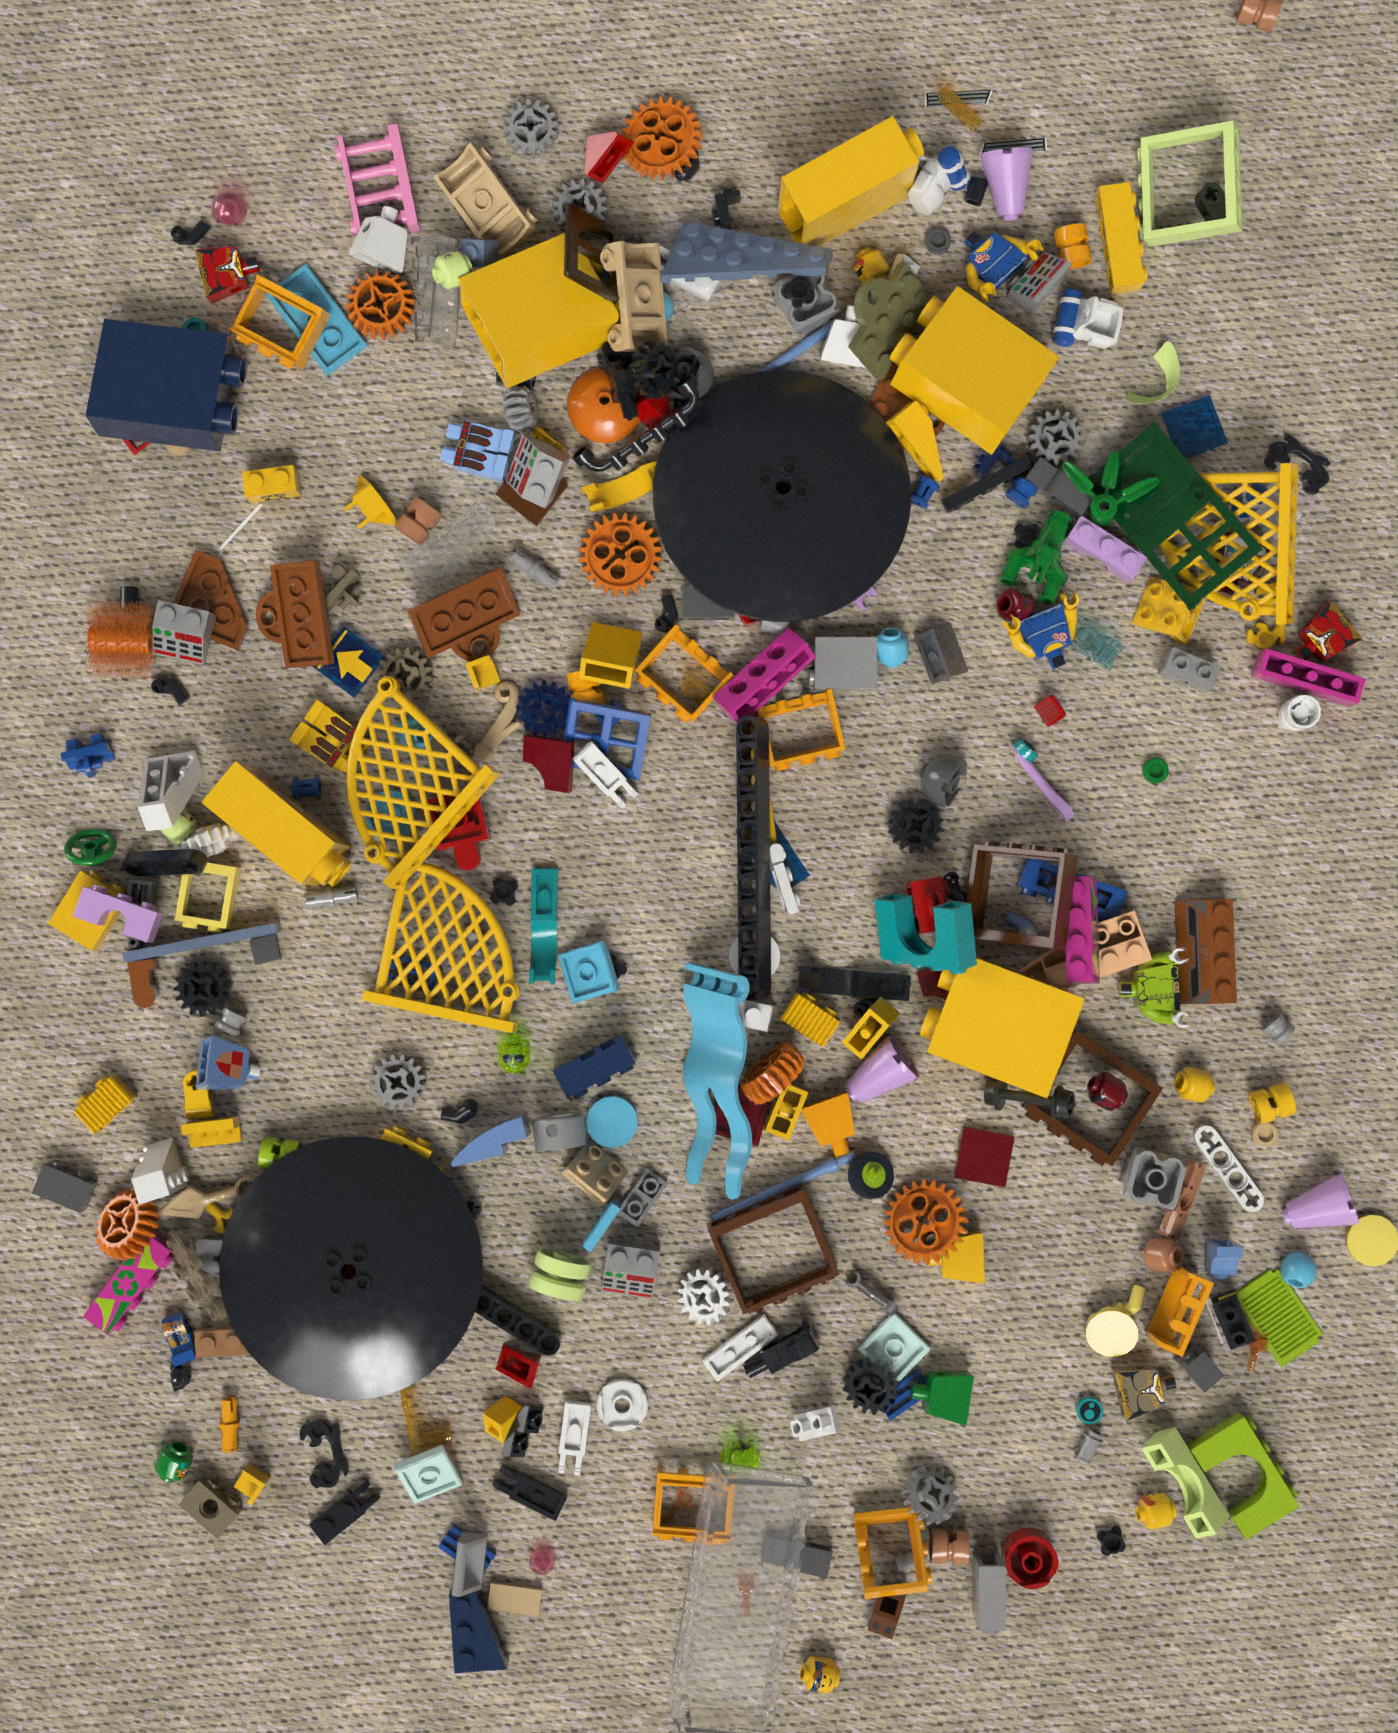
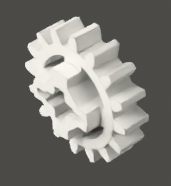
M216 823L195 830L196 832L191 834L192 838L182 842L181 847L182 849L199 850L208 857L224 852L225 849L229 848L228 844L237 840L239 835L232 827L227 825L221 827L220 823Z
M700 1267L696 1271L689 1272L687 1274L688 1277L681 1280L684 1286L680 1287L677 1292L683 1294V1297L678 1299V1302L685 1304V1307L681 1310L682 1312H690L689 1320L697 1317L699 1325L704 1323L705 1320L707 1325H711L715 1321L719 1322L731 1311L727 1306L734 1303V1300L728 1298L733 1293V1290L726 1287L729 1284V1280H721L722 1272L714 1275L712 1267L707 1269L706 1272L704 1267ZM697 1280H706V1281H708V1282H707V1283H704V1282H702V1281L698 1282ZM704 1309H707L708 1311H712V1310H713L714 1312H705V1311H703V1310H704Z

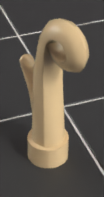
M502 681L496 686L494 691L496 699L506 705L481 742L477 743L471 752L488 764L494 756V751L512 731L521 726L520 721L510 725L520 699L517 686L510 681ZM503 689H509L510 695L502 696Z

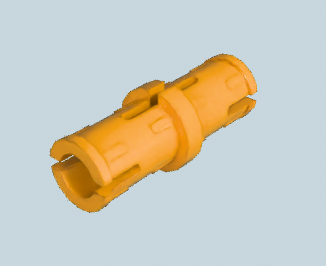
M228 1396L227 1400L225 1397L220 1399L221 1421L219 1422V1428L222 1429L221 1451L225 1453H231V1449L234 1452L238 1451L237 1428L240 1427V1420H237L238 1398L234 1396Z

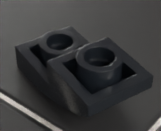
M525 1405L510 1427L501 1455L525 1457L529 1445V1434L539 1433L544 1407Z

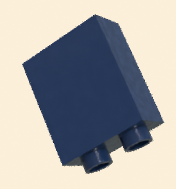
M104 319L85 416L100 437L221 452L224 434L234 435L236 432L238 407L236 403H230L232 387H242L245 383L247 371L246 357L236 353L228 334Z

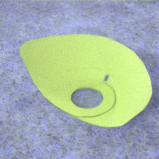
M1165 342L1153 356L1166 375L1167 391L1156 397H1144L1128 392L1126 398L1128 402L1136 404L1152 403L1166 398L1174 391L1180 378V364L1176 350L1171 342Z

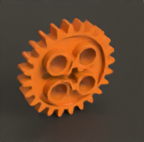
M661 96L659 97L658 104H654L653 100L649 99L648 107L641 103V111L639 113L634 110L631 111L634 119H625L629 128L621 129L623 135L634 142L624 155L627 164L631 166L634 172L639 170L641 177L648 173L651 180L658 174L661 181H663L667 173L673 179L675 170L683 174L682 166L691 167L689 159H697L698 156L695 150L702 149L699 140L703 139L700 131L702 126L698 121L696 113H692L689 105L684 107L682 100L675 104L672 97L665 103ZM651 122H657L655 126L648 127ZM681 126L679 130L673 131L675 127ZM650 146L648 150L642 151L644 147ZM675 150L671 155H666L668 151Z
M613 513L612 521H609L606 516H603L604 524L602 525L595 521L596 530L593 531L588 528L586 530L590 538L581 539L586 547L579 548V552L585 554L584 557L579 558V563L587 564L581 569L582 573H591L587 577L588 583L596 580L594 586L596 590L604 586V594L606 595L611 589L613 590L614 597L618 596L619 591H623L624 596L627 597L628 590L630 589L635 594H638L637 586L639 585L647 589L645 580L654 582L651 572L659 573V568L654 563L662 562V558L655 556V554L662 552V548L654 547L659 542L658 537L651 538L654 529L645 530L646 521L638 525L637 516L628 521L627 513H624L622 520H618L616 513ZM620 532H627L630 538L625 543H619L615 539L616 535ZM639 541L637 546L625 552L624 560L617 558L606 570L602 569V566L616 558L615 552L617 550L624 552L633 542ZM605 547L610 551L609 555L604 559H600L595 555L597 549ZM635 552L645 554L646 558L642 563H634L631 557ZM616 567L623 568L625 575L621 579H615L611 576L612 570Z
M922 1179L921 1186L912 1181V1189H908L905 1185L902 1186L904 1194L901 1195L895 1192L894 1194L898 1199L897 1202L889 1201L888 1203L893 1209L892 1211L884 1212L890 1217V1220L883 1222L884 1225L891 1228L885 1232L886 1236L893 1237L889 1244L892 1247L897 1246L895 1252L899 1255L904 1253L903 1258L907 1261L913 1257L915 1264H919L921 1259H923L924 1264L929 1265L931 1258L939 1264L940 1255L949 1259L948 1250L951 1249L957 1252L958 1250L954 1244L956 1242L964 1243L959 1235L968 1232L962 1227V1224L968 1223L969 1220L961 1217V1215L967 1212V1209L965 1207H958L962 1204L963 1200L960 1197L954 1198L956 1192L953 1189L947 1192L948 1186L943 1183L939 1187L936 1180H933L930 1186L925 1179ZM925 1199V1207L921 1210H916L917 1202ZM937 1201L938 1204L933 1208L934 1202ZM943 1211H948V1218L944 1222H939V1214ZM923 1219L930 1220V1223L926 1225L922 1224ZM908 1222H913L914 1227L912 1231L904 1233V1226ZM930 1234H935V1242L932 1245H926V1238Z

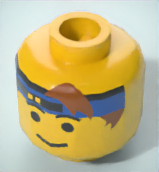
M811 1656L800 1667V1680L804 1681L805 1688L808 1691L827 1694L834 1687L838 1686L840 1668L829 1657Z

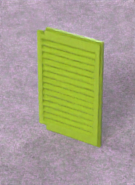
M1269 1268L1236 1291L1248 1320L1281 1368L1320 1342L1317 1337L1323 1335V1332L1291 1285L1284 1282L1279 1268H1276L1274 1272Z

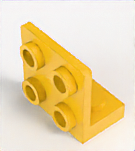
M1150 577L1132 624L1170 635L1177 643L1187 646L1206 598L1201 600V603L1194 610L1189 611L1185 603L1165 580ZM1182 585L1190 595L1197 590V588Z

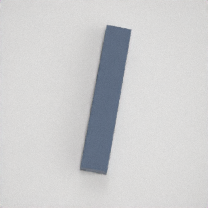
M280 922L123 952L122 955L124 962H132L280 933L281 926Z

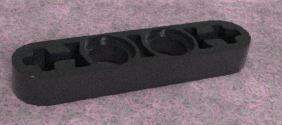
M1027 455L952 494L941 503L947 514L974 501V498L980 494L983 496L997 489V486L1004 482L1006 484L1029 472L1034 463L1030 455Z
M196 849L129 852L122 862V868L133 876L200 874L208 863V857Z

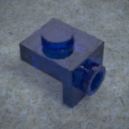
M999 446L992 455L990 453L987 456L982 454L974 465L978 469L974 476L980 480L985 478L996 460L1005 466L1013 463L1015 459L1011 457L1012 453L1006 448Z

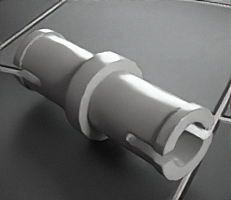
M517 548L509 562L526 572L528 578L536 579L550 591L553 590V587L560 580L559 576H556L542 566L543 563L537 560L536 562L519 548Z
M356 885L336 889L327 887L325 891L303 894L306 900L304 901L306 910L328 905L331 908L335 907V904L358 901Z

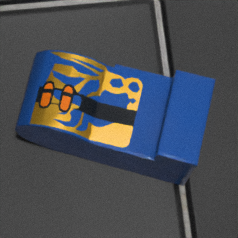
M179 1312L163 1318L162 1329L172 1353L171 1360L173 1366L176 1367L196 1359L195 1335L192 1327L189 1325L186 1314Z

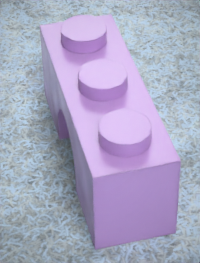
M1083 516L1075 522L1064 541L1066 545L1083 556L1090 555L1106 565L1107 571L1127 584L1134 579L1147 558Z
M93 884L92 888L83 887L73 917L95 925H105L108 915L114 910H119L125 917V927L122 934L147 943L154 942L164 914L157 911V905L142 901L141 905L132 902L133 897L119 892L117 896L108 894V888Z

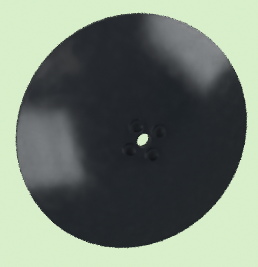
M792 370L755 372L734 378L713 388L699 398L697 407L688 415L691 420L684 427L678 428L674 424L660 451L654 473L653 509L655 522L665 551L674 566L687 582L710 601L726 610L756 620L771 622L809 620L837 611L857 600L880 580L892 564L905 537L910 518L911 482L909 469L902 448L891 428L886 424V421L879 412L854 391L828 378L807 372ZM785 482L790 486L791 490L787 494H780L776 490V485Z
M364 1136L333 1137L307 1144L284 1155L267 1167L246 1189L234 1208L223 1237L219 1265L220 1289L227 1316L238 1339L255 1361L272 1376L301 1392L321 1398L349 1401L373 1399L400 1391L420 1381L434 1371L456 1348L469 1327L479 1301L483 1279L482 1245L476 1222L465 1198L447 1175L430 1160L407 1147L384 1139ZM352 1264L356 1268V1275L353 1278L343 1276L341 1271L343 1265Z

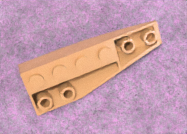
M1135 910L1098 923L1100 977L1152 960ZM1050 949L1018 970L1021 973L1064 989L1080 985L1067 983L1066 950Z

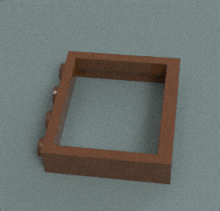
M986 841L985 845L974 844L966 903H971L974 939L1066 950L1078 856L1068 854L1069 849L1053 847L1052 852L1045 851L1044 846L1030 845L1028 850L1022 849L1023 845L1016 843H1007L1006 847H1000V843L994 841ZM993 856L1059 862L1050 937L983 929Z
M1074 1030L1059 1070L1074 1047L1078 1045L1148 1091L1115 1144L1107 1154L1057 1120H1053L1051 1116L1036 1107L1037 1104L1024 1102L1022 1108L1027 1110L1025 1116L1037 1124L1040 1120L1048 1124L1049 1126L1046 1130L1058 1138L1062 1134L1070 1139L1068 1144L1076 1150L1082 1152L1084 1148L1092 1153L1090 1159L1102 1167L1105 1163L1113 1166L1161 1093L1163 1087Z
M803 1184L707 1223L708 1232L743 1315L755 1311L758 1313L763 1310L764 1306L771 1303L774 1305L786 1301L787 1297L797 1293L801 1295L807 1293L812 1289V1286L819 1283L822 1285L828 1284L830 1280L840 1275ZM802 1202L827 1265L746 1298L720 1236Z

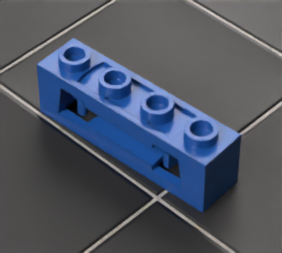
M1026 859L1016 886L1021 887V893L1028 896L1036 897L1037 894L1046 896L1045 901L1054 905L1056 888L1048 887L1047 889L1036 884L1040 882L1046 885L1049 884L1051 875L1041 873L1039 869L1053 873L1052 877L1057 879L1059 866L1042 860ZM1076 873L1075 877H1081L1084 875ZM1097 880V890L1109 894L1107 897L1097 893L1098 904L1103 905L1102 908L1098 907V921L1102 922L1120 915L1128 891Z

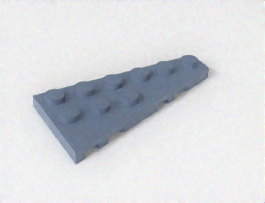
M684 221L662 271L661 283H671V279L685 278V282H694L697 277H709L712 281L753 279V275L767 274V278H777V274L791 273L794 277L826 275L833 258V249Z

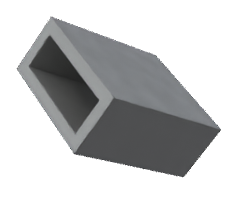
M815 637L814 644H809L811 651L816 657L814 659V669H809V685H814V691H826L828 689H832V691H876L877 637Z
M973 1552V1616L979 1631H983L986 1634H997L999 1631H1006V1570L999 1552Z

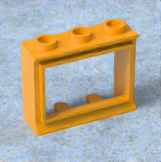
M257 274L255 283L232 328L230 327L229 330L237 335L235 339L249 347L253 343L258 346L256 351L269 358H271L272 354L279 357L278 363L291 370L294 366L303 370L331 315L323 308ZM265 293L312 316L293 353L247 329Z
M677 624L635 670V673L638 675L636 680L646 689L651 686L657 692L655 697L662 704L667 706L670 703L677 710L674 714L684 723L688 720L694 723L714 701L713 696L733 679L734 675L723 669L714 657L706 654L697 642L689 639L681 632ZM673 640L721 682L695 712L646 671Z
M832 689L815 695H803L801 698L789 701L781 700L776 702V704L763 706L756 711L757 717L765 719L827 704L836 744L774 758L769 740V768L775 767L776 771H782L791 768L790 763L800 761L801 766L815 763V758L825 756L826 760L841 757L840 752L845 751L846 747Z
M1180 1265L1176 1271L1171 1272L1145 1335L1157 1346L1183 1357L1214 1283L1201 1276L1200 1273ZM1199 1282L1202 1284L1198 1297L1194 1298L1192 1296ZM1187 1307L1192 1308L1187 1322H1183L1182 1319ZM1177 1331L1182 1333L1178 1343L1173 1341Z
M658 1466L652 1536H657L661 1540H672L673 1537L683 1538L687 1542H698L699 1539L709 1540L713 1544H724L725 1541L731 1542L736 1481L735 1472H730V1477L715 1476V1472L710 1470L704 1471V1475L689 1474V1470L684 1468L678 1469V1473L663 1472V1467ZM663 1485L728 1490L725 1530L660 1525Z
M911 1507L854 1514L865 1600L912 1593H928V1584L933 1583L931 1568L925 1567L924 1557H928L927 1542L921 1540L920 1531H924L923 1519L919 1522L916 1521L917 1513H908ZM908 1521L917 1582L875 1587L867 1526Z

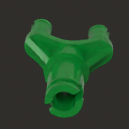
M1058 510L1049 512V518L1046 519L1037 540L1033 541L1030 546L1009 550L1006 557L1007 563L998 578L1002 584L1013 586L1021 568L1031 569L1027 575L1031 580H1033L1038 572L1035 582L1042 583L1044 577L1047 580L1042 594L1039 596V600L1046 605H1054L1061 587L1065 586L1068 575L1064 572L1060 562L1062 557L1060 550L1073 521H1071L1072 518L1068 514Z

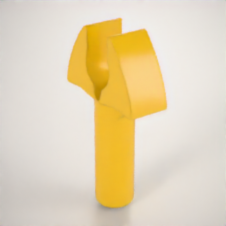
M211 1202L205 1209L216 1218L217 1225L213 1230L225 1234L226 1226L224 1219H230L234 1207L229 1211H223L214 1202Z

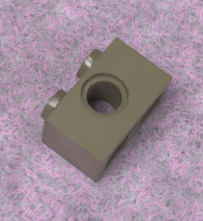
M203 1475L178 1505L218 1539L243 1508L239 1506L241 1503L237 1497L232 1494L227 1495L220 1489L221 1485L215 1478H207ZM212 1499L216 1501L218 1509H211L207 1504V1500Z

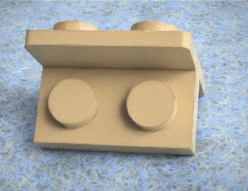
M588 1140L587 1144L582 1147L561 1174L602 1206L615 1192L628 1174V1171L592 1141Z

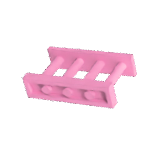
M398 124L387 125L389 135H386L385 139L346 146L342 135L337 136L339 145L335 146V152L338 162L342 161L354 217V220H350L353 236H357L363 223L359 206L393 199L403 200L404 210H400V213L397 214L395 224L403 223V226L408 225L411 233L421 231ZM385 149H388V152L393 151L394 160H390L389 164L351 171L349 157ZM389 174L398 176L399 185H395L393 189L356 196L355 181Z

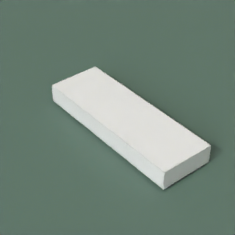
M763 1313L703 1358L702 1362L718 1382L778 1337L779 1333Z

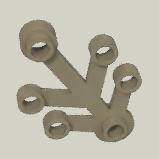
M181 1230L169 1232L166 1244L169 1250L176 1255L178 1262L173 1267V1271L180 1280L189 1276L191 1287L186 1289L189 1298L196 1302L204 1295L210 1305L207 1307L210 1318L213 1321L223 1320L227 1317L223 1299L221 1297L214 1299L211 1293L217 1290V1286L211 1277H208L200 1270L203 1268L201 1259L197 1254L188 1249L190 1248L189 1241Z

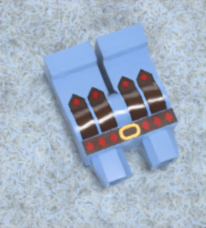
M463 421V424L449 423L446 437L457 440L458 445L457 449L444 446L440 457L441 461L453 466L456 471L504 483L515 432L508 429L491 428L468 421Z

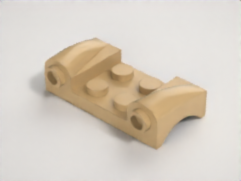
M469 143L462 155L452 165L434 175L433 178L477 238L499 240L500 261L538 228L536 222L539 219L530 208L525 209L517 204L491 168L494 166L491 161L494 158L492 153L485 146L480 147Z
M618 241L606 244L602 249L600 260L606 271L616 272L621 320L620 324L611 326L608 333V342L613 351L639 352L638 346L645 345V342L662 341L663 345H668L663 283H661L662 272L659 243L631 244Z

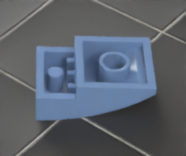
M526 1113L504 1120L481 1133L451 1162L452 1167L504 1155L508 1150V1142L527 1138L531 1133Z

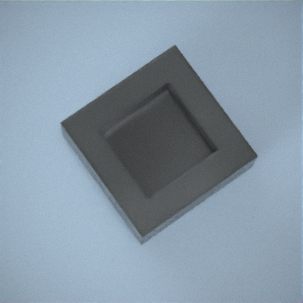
M276 934L249 940L255 965L282 959Z

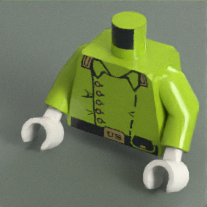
M1180 947L1173 952L1153 953L1151 955L1152 960L1139 964L1138 969L1132 971L1133 981L1119 982V997H1134V1007H1139L1142 1015L1156 1023L1176 1024L1181 1028H1189L1191 1025H1184L1182 1023L1183 1016L1192 1015L1188 1012H1181L1178 969V964L1189 960V958L1183 960L1179 957V951L1187 950V948Z

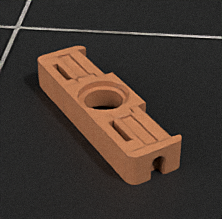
M1185 1158L1187 1168L1178 1204L1174 1210H1166L1160 1229H1157L1158 1234L1173 1240L1180 1238L1206 1169L1205 1165Z

